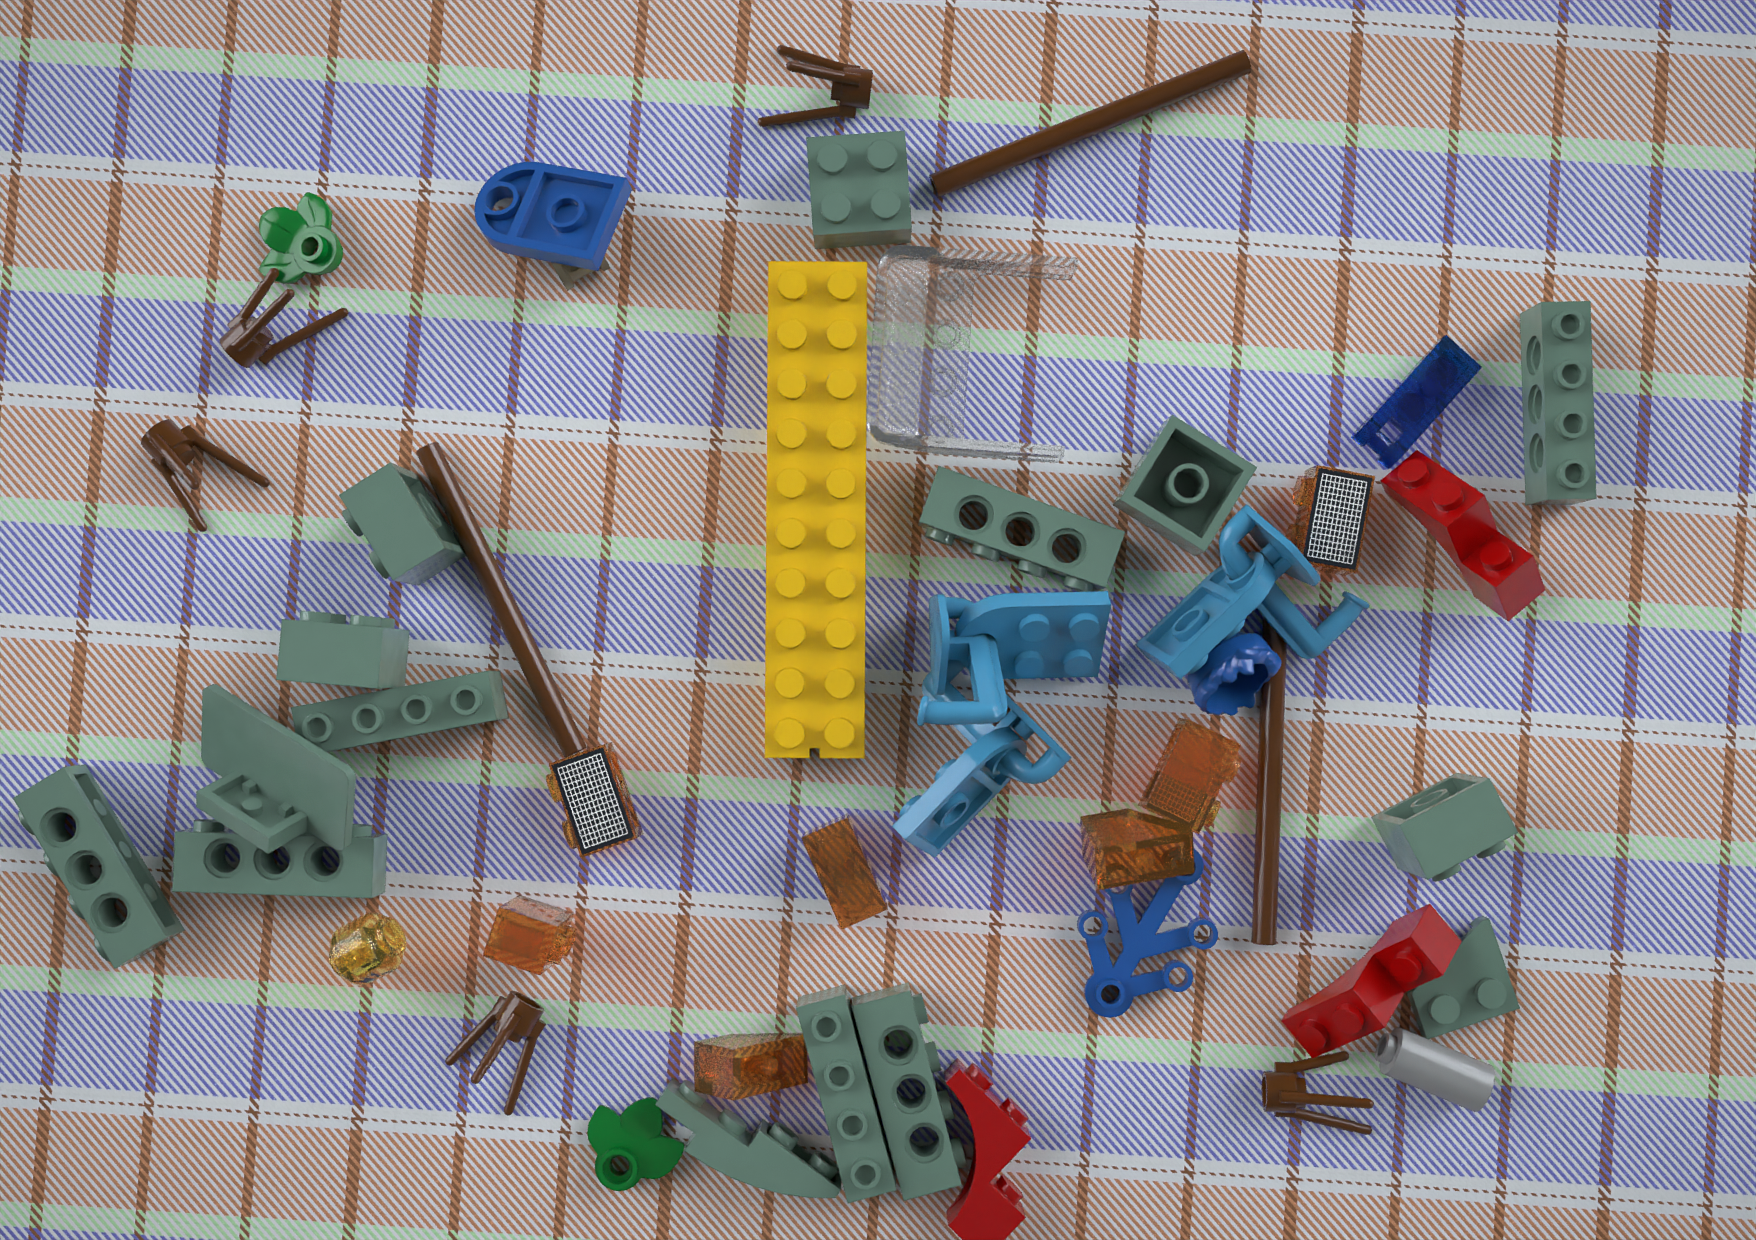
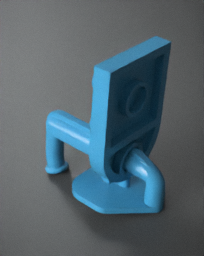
M1245 505L1221 530L1218 543L1222 565L1210 573L1135 645L1146 658L1181 680L1186 674H1192L1199 670L1206 663L1208 653L1222 640H1227L1236 635L1244 626V619L1256 608L1296 655L1304 659H1313L1327 649L1353 624L1363 609H1368L1370 605L1361 598L1344 591L1342 593L1344 599L1339 606L1314 629L1277 586L1275 581L1282 574L1286 573L1292 578L1316 586L1321 581L1319 574L1290 540L1250 506ZM1249 533L1262 550L1260 552L1246 553L1239 542Z
M1108 591L1005 593L986 597L976 603L965 598L945 597L944 594H936L930 597V668L935 695H944L948 660H960L969 670L974 701H933L924 695L918 711V726H923L924 723L966 725L999 722L1006 716L1008 706L1003 679L1098 677L1111 609ZM949 619H959L955 632L949 628Z
M948 660L944 695H935L930 671L922 683L923 695L928 696L929 700L968 701L950 683L965 666L960 660ZM1007 694L1008 707L1011 710L996 726L993 724L953 725L972 745L957 760L952 759L946 762L937 771L934 777L935 782L922 796L917 795L911 798L902 807L899 813L900 818L892 825L904 840L934 858L1011 779L1029 784L1046 782L1055 776L1072 758ZM1014 731L1025 741L1035 732L1050 748L1033 764L1025 757L1027 751L1026 743Z

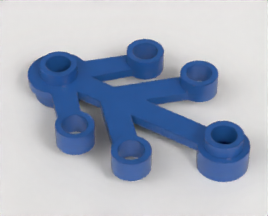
M1178 844L1170 847L1164 853L1162 869L1165 877L1138 923L1130 896L1133 889L1131 875L1118 867L1111 868L1104 873L1102 887L1110 896L1123 949L1113 965L1104 939L1108 931L1106 918L1096 910H1086L1078 917L1077 929L1086 940L1094 971L1086 981L1084 995L1087 1004L1096 1014L1108 1018L1117 1017L1129 1009L1135 996L1166 988L1174 992L1187 990L1193 982V973L1190 967L1180 960L1167 962L1162 970L1131 975L1139 961L1143 958L1189 946H1195L1203 950L1209 949L1217 942L1218 930L1216 926L1208 919L1201 917L1191 920L1187 926L1156 933L1183 886L1195 883L1203 873V859L1194 848ZM1183 857H1189L1193 863L1192 870L1185 875L1179 874L1176 870L1178 860ZM1116 874H1121L1126 879L1124 889L1119 892H1113L1109 888V880ZM1090 917H1097L1101 921L1100 930L1095 934H1088L1084 931V923ZM1200 925H1207L1210 929L1209 938L1203 942L1196 941L1194 939L1195 929ZM1177 967L1183 968L1185 971L1184 980L1179 984L1170 983L1169 973L1171 970ZM1107 985L1118 987V996L1113 1001H1105L1101 997L1102 989Z

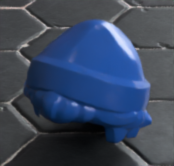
M1238 632L1233 637L1222 640L1208 653L1206 663L1196 672L1188 674L1187 683L1194 697V702L1201 711L1217 716L1223 714L1233 716L1238 713V708L1244 706L1249 709L1254 707L1255 694L1260 690L1263 683L1268 682L1271 677L1275 676L1281 667L1282 661L1279 655L1271 650L1268 643L1259 634Z

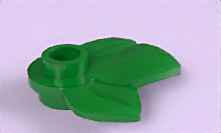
M306 192L298 203L296 211L286 207H274L261 215L259 232L264 243L272 248L259 267V271L264 277L271 268H277L279 275L275 282L293 284L307 273L323 275L331 273L338 268L343 258V248L337 235L331 231L332 211L325 200L313 193ZM317 245H318V250H317V252L313 255L314 250H315V248H316Z
M647 1097L637 1100L629 1105L620 1116L616 1111L605 1105H599L593 1113L588 1124V1141L598 1154L595 1160L596 1176L606 1188L613 1191H625L635 1186L641 1178H662L675 1167L682 1157L685 1144L678 1139L660 1135L663 1128V1115L661 1109L655 1105L657 1102L656 1098ZM618 1156L624 1157L629 1163V1169L623 1172L617 1171L612 1165V1159Z

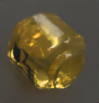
M377 912L366 913L340 926L332 934L329 945L330 965L337 975L342 976L350 983L358 986L369 984L395 971L402 963L406 949L404 931L399 923L390 917Z

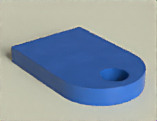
M520 162L501 169L483 185L475 202V219L487 241L501 252L599 271L632 188L626 177L540 162ZM513 198L512 203L507 208L500 211L493 210L495 204L501 199Z

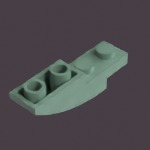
M672 1077L659 1096L655 1105L693 1132L684 1151L705 1165L730 1178L756 1188L784 1195L806 1198H836L841 1191L842 1180L840 1174L837 1173L839 1170L838 1165L820 1151H815L812 1155L797 1144L799 1141L798 1136L782 1123L775 1122L772 1126L762 1119L751 1135L746 1131L748 1126L742 1118L728 1109H724L722 1112L718 1111L706 1102L708 1098L706 1093L688 1080L680 1083Z

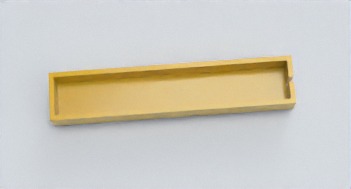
M768 261L765 758H810L812 756V748H820V758L865 759L867 262Z

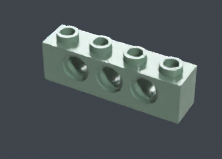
M1591 301L1540 302L1520 313L1525 505H1573L1597 499Z
M938 466L918 526L927 529L924 537L952 546L954 539L973 545L970 553L978 557L998 562L1000 555L1019 561L1017 570L1044 579L1046 572L1065 578L1063 586L1077 592H1092L1093 588L1098 590L1106 588L1125 535V531ZM969 504L981 507L986 515L985 525L978 530L965 528L959 520V511L962 507ZM1019 520L1025 522L1030 527L1032 536L1028 545L1019 547L1008 541L1005 533L1008 523ZM1057 537H1068L1076 544L1077 556L1073 562H1060L1053 555L1052 545Z
M483 671L291 707L295 733L326 752L509 719L500 671Z
M86 764L63 767L13 797L19 808L18 817L21 824L30 834L35 835L45 852L43 858L46 866L55 876L61 878L70 893L69 903L71 908L80 918L86 920L95 935L94 944L98 953L103 959L111 962L114 969L136 961L185 931ZM68 814L76 821L77 828L73 837L65 829V819ZM93 856L100 861L102 866V873L99 879L94 877L90 871V860ZM117 898L122 900L127 907L125 921L121 920L115 913L114 906Z
M215 819L194 820L193 828L175 832L172 892L373 898L385 893L388 834L372 833V825L353 824L351 845L342 851L334 849L340 859L339 867L334 872L327 869L322 861L324 849L327 846H331L306 831L282 845L290 856L289 866L284 870L276 865L273 857L274 851L269 854L264 852L231 829H225V825ZM229 843L234 845L240 853V862L237 868L230 866L225 858V850Z
M909 982L852 997V1009L903 1200L906 1201L961 1186L959 1169L968 1166L960 1137L951 1139L946 1121L955 1117L947 1089L937 1090L933 1075L934 1072L942 1070L935 1042L925 1043L920 1025L929 1022L922 993L912 995ZM893 1030H904L912 1037V1042L903 1051H893L886 1046L884 1039ZM915 1078L924 1084L925 1089L917 1098L908 1099L901 1096L897 1091L899 1084L905 1079ZM919 1127H929L937 1133L936 1140L928 1146L916 1145L912 1142L910 1136Z
M846 985L798 997L796 1010L847 1203L896 1191V1173Z

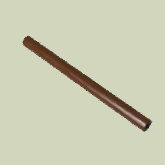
M1244 50L1238 51L929 175L933 190L937 198L1250 74L1251 64L1249 57Z
M434 442L416 451V454L564 758L587 748L439 443Z
M1263 617L1262 638L1268 643L1271 650L1279 655L1282 664L1275 676L1271 677L1268 682L1263 683L1260 688L1251 943L1276 945L1287 644Z

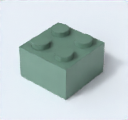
M905 130L806 137L815 249L911 243L912 222Z
M1171 415L1162 423L1112 505L1196 556L1206 552L1256 471L1257 466L1176 416Z
M390 462L339 494L347 509L342 511L346 523L357 536L360 537L364 534L374 550L369 553V558L379 574L385 579L391 577L393 581L419 586L466 556L458 538L418 475L412 471Z
M300 610L299 620L282 619L276 680L377 689L405 686L410 630L394 629L395 619L351 615L350 625L346 624V615Z
M1455 773L1371 817L1397 868L1427 880L1432 878L1434 882L1455 875L1461 870L1459 863L1475 855L1477 858H1485L1501 851L1506 847L1504 840L1518 833L1490 778Z

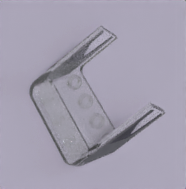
M897 245L885 251L878 262L866 416L870 435L883 445L932 454L1059 463L1064 457L1065 446L965 439L964 420L973 293L976 280L983 275L1071 281L1077 269L1078 258Z

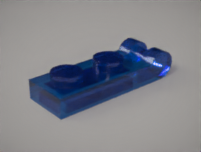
M1444 335L1431 347L1377 409L1355 430L1351 438L1361 447L1367 445L1378 455L1376 461L1386 470L1390 469L1479 372L1482 366L1447 335ZM1388 421L1401 432L1393 441L1380 431Z

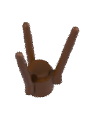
M779 45L777 52L780 55L803 62H787L786 68L788 71L832 81L830 100L840 101L839 106L761 117L757 123L760 127L833 117L855 119L856 108L869 109L873 70L861 69V66L840 63L799 49Z
M271 268L239 314L227 324L230 330L220 338L219 342L224 351L235 362L245 368H250L257 360L267 365L279 353L347 317L349 314L348 310L341 308L272 345L269 344L274 337L266 325L295 295L292 289H287L258 318L252 316L279 275L277 268Z
M163 420L152 426L141 439L142 447L153 457L151 463L164 476L184 510L200 532L207 530V524L174 473L176 471L191 489L196 490L199 488V482L187 468V465L195 456V451L192 449L194 445L261 487L265 488L270 484L267 478L257 473L254 469L201 437L191 425L180 429L172 420Z
M510 991L507 998L500 996L492 1010L445 1059V1063L448 1066H452L498 1021L494 1027L498 1035L471 1076V1082L478 1084L507 1040L519 1043L523 1036L526 1037L504 1107V1114L507 1116L511 1115L514 1111L537 1039L546 1026V1023L540 1020L545 1011L544 1008L531 998L517 991Z
M1346 1051L1295 1062H1274V1072L1264 1071L1262 1074L1261 1093L1264 1112H1274V1117L1296 1118L1341 1130L1370 1135L1372 1128L1369 1125L1302 1108H1305L1306 1104L1371 1109L1374 1106V1102L1367 1098L1307 1093L1305 1078L1295 1076V1073L1346 1061L1349 1059V1054Z

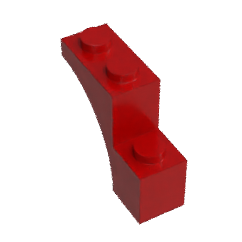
M1418 450L1413 452L1380 480L1385 493L1412 514L1447 552L1468 583L1473 596L1509 622L1545 591L1534 555L1497 530L1483 493Z
M1429 903L1394 920L1377 943L1357 963L1327 987L1300 1004L1288 1009L1281 1022L1312 1059L1386 1027L1405 992L1444 975L1462 941Z
M957 1058L944 1071L945 1083L960 1100L969 1117L973 1130V1156L964 1186L946 1211L948 1226L962 1240H1005L1026 1218L1023 1205L1020 1202L1024 1196L1017 1186L1005 1175L1002 1174L998 1179L995 1176L1031 1140L1028 1127L1025 1125L1029 1117L1009 1097L1002 1102L991 1092L989 1088L993 1085V1082L976 1064L972 1063L967 1068Z

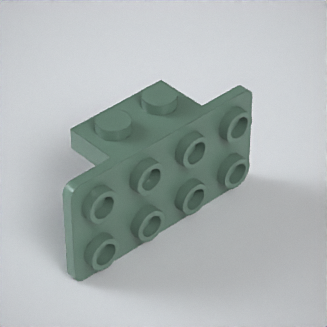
M217 684L204 688L202 691L201 759L207 768L222 778L196 791V807L268 854L306 831L338 851H342L350 846L356 787V774L354 770L346 763Z

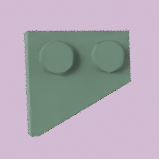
M1480 916L1469 924L1472 928L1460 939L1462 942L1443 976L1407 991L1422 1037L1431 1039L1520 1009L1489 918Z

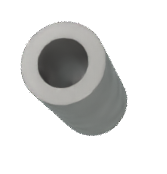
M1400 1027L1395 1028L1390 1034L1384 1033L1377 1044L1375 1059L1380 1062V1072L1386 1076L1474 1112L1480 1111L1491 1095L1495 1071L1490 1064Z

